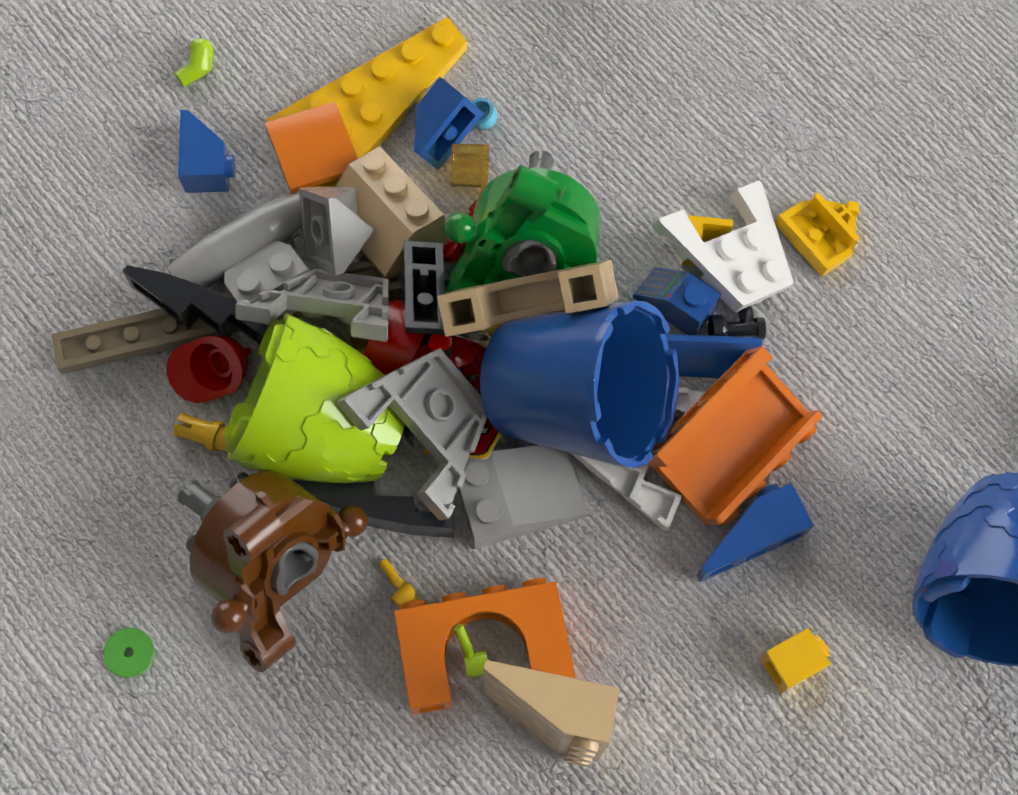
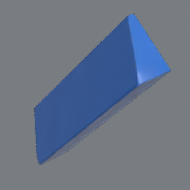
M665 334L669 350H676L680 377L720 378L746 350L762 346V339L758 337Z

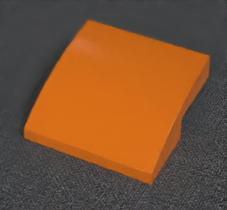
M335 102L265 123L267 135L276 153L280 170L291 194L299 192V188L316 187L340 179L347 166L358 159Z

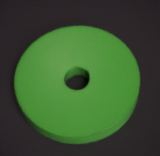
M121 629L108 639L104 648V661L109 670L117 676L123 678L139 676L152 664L155 654L154 644L151 638L139 629ZM129 648L133 649V655L126 657L125 651Z

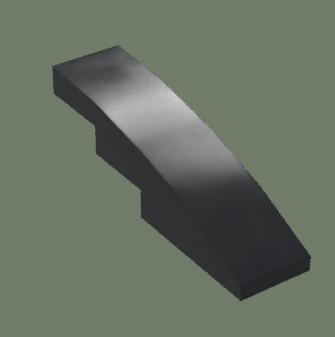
M129 265L122 270L133 289L187 329L199 318L222 336L230 337L239 329L260 345L269 324L237 320L236 301L200 284L167 273Z
M293 480L329 505L337 513L343 507L349 505L363 508L368 517L367 526L410 535L454 538V512L449 519L440 521L432 512H415L413 496H376L377 491L374 481L333 483Z

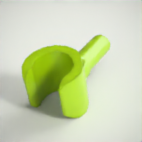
M463 624L454 626L453 629L464 654L467 675L469 677L484 676L485 660H488L486 651L473 652L472 644Z

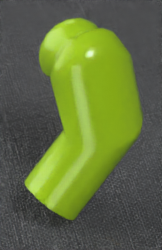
M196 38L191 42L189 47L191 50L189 64L174 72L176 79L183 88L207 75L212 70L214 50L212 44L206 39Z

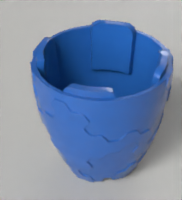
M1018 473L991 474L983 477L970 487L945 517L924 556L913 591V615L918 625L923 629L926 639L954 658L966 656L986 663L1018 666Z

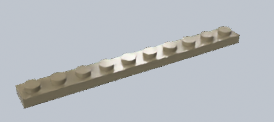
M368 260L352 263L344 272L383 278ZM400 272L388 279V297L400 294ZM229 293L221 294L234 300ZM161 309L51 334L57 369L61 374L179 347L205 336H222L199 318L187 329ZM286 309L275 320L281 321L286 313L296 318L305 316L301 314V311ZM237 329L234 333H238V332H242V331H240L239 329Z

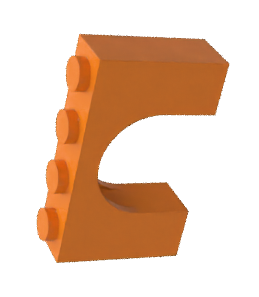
M535 578L523 582V587L507 590L505 585L491 586L482 590L483 595L467 597L464 592L452 593L443 596V602L427 605L426 600H414L402 604L403 609L394 610L411 714L416 715L453 708L445 665L446 650L451 638L455 634L454 626L458 624H463L464 626L476 620H496L512 628L523 642L529 669L576 679L557 582L547 583L546 578Z

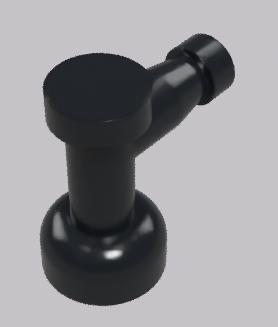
M751 306L738 311L739 322H727L722 315H710L708 319V336H754L764 340L766 336V322L764 317H755L754 319Z

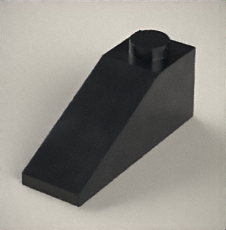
M404 240L400 269V302L405 333L445 335L437 296L445 294L443 243Z

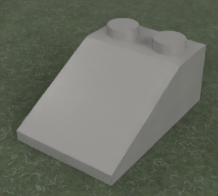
M541 445L492 451L486 459L468 458L464 468L466 477L463 486L457 489L475 549L588 517L589 515L569 453Z

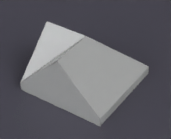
M356 187L299 188L306 262L334 275L343 274L374 232L372 227L358 217Z

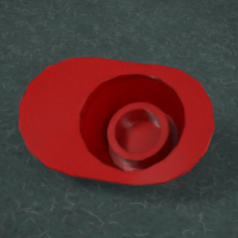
M205 336L183 344L172 351L167 360L166 373L169 383L178 395L194 403L208 402L229 395L239 389L248 370L247 357L250 355L251 350L250 348H242L235 339L228 336Z

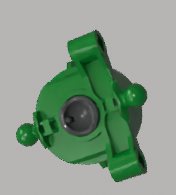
M539 151L532 152L529 157L528 168L519 165L516 170L496 177L484 187L476 201L473 217H470L467 213L458 212L450 215L445 221L444 229L447 238L454 243L467 242L465 253L444 281L445 294L458 289L597 262L602 222L600 210L595 199L575 179L551 170L554 160L549 152L543 151L541 158H539Z

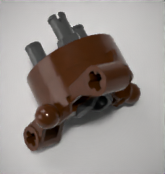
M262 471L250 476L245 472H241L232 479L229 486L230 489L223 496L213 495L195 480L188 481L184 487L190 490L192 495L189 496L180 490L178 501L199 515L202 522L199 530L192 533L186 543L187 550L191 552V576L197 586L219 602L213 608L211 614V622L216 630L224 634H231L239 630L240 650L243 657L253 669L263 673L294 648L296 644L295 638L280 611V607L322 574L333 550L335 552L345 550V540L348 536L355 537L361 535L366 530L368 525L367 514L363 508L356 505L343 507L337 513L329 505L277 471Z

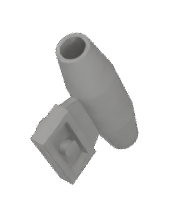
M295 192L255 207L203 237L167 267L170 275L202 286L224 278L226 289L234 301L239 302L245 299L249 301V304L257 302L258 293L267 289L284 290V282L309 272L291 245L283 243L302 227L299 193Z

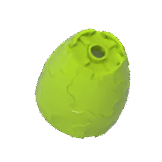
M287 313L281 321L274 320L269 324L260 342L258 354L263 356L246 400L244 403H238L233 408L225 430L224 440L227 442L225 446L226 451H228L227 459L246 469L259 472L277 471L290 479L304 481L353 483L379 480L388 465L381 458L383 454L392 455L395 452L405 424L388 406L370 428L360 431L336 402L340 398L386 374L378 370L371 363V360L324 328L315 327Z

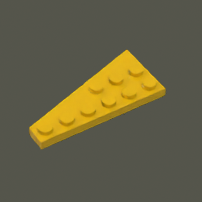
M447 16L267 118L266 122L335 102L359 159L378 148L405 119L407 111L415 103L418 104L436 79L442 78L465 53L467 41ZM340 179L316 187H335Z

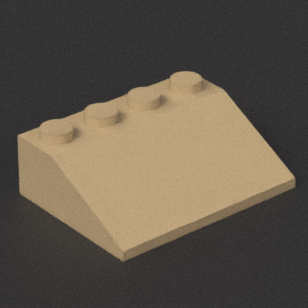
M485 660L484 695L554 752L565 755L564 762L583 767H589L592 761L598 762L611 742L620 688Z

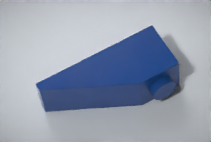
M775 483L761 489L756 494L758 498L754 500L699 570L697 577L700 582L808 534L814 524L792 483L781 488Z

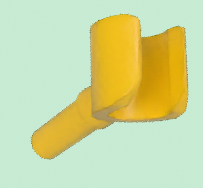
M383 559L379 566L393 586L398 589L390 600L399 609H403L402 604L419 600L414 588L399 577L387 559Z

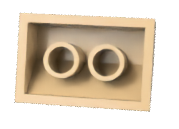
M380 146L347 166L335 187H356L358 217L374 229V232L363 245L360 252L383 278L390 279L400 272L404 240L443 243V246L448 243L444 229V214Z

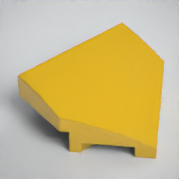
M814 193L810 201L803 200L781 213L777 217L775 225L818 274L823 277L848 260L853 254V248L859 242V236L856 234V216L859 213V203L848 200L846 204L825 200L821 194Z

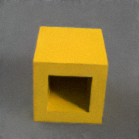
M809 628L771 648L759 658L780 694L816 675L831 664L827 658L830 654L825 642L819 635H813Z

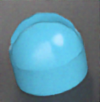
M475 99L472 103L484 114L474 127L479 130H488L497 122V110L489 99Z

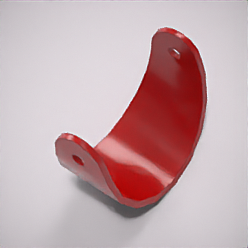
M394 300L388 305V340L384 342L369 339L364 356L370 359L371 363L386 375L412 361L425 335L405 333L400 301Z

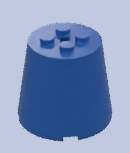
M645 301L620 302L568 314L563 311L506 321L490 338L481 366V397L490 423L502 435L621 467L635 468L645 465L653 459L651 451L656 443H664L668 436L678 398V358L676 350H669L665 334L669 332L670 328L667 321L655 306Z

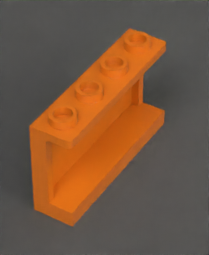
M763 346L746 350L670 428L665 442L656 443L651 451L653 459L648 463L675 493L682 495V501L704 525H726L731 522L740 512L738 506L747 497H753L766 485L764 480L772 470L780 469L790 460L792 455L789 452L798 443L801 444L813 436L817 430L815 427L816 423L823 417L818 410L808 411L768 367L767 363L773 357Z

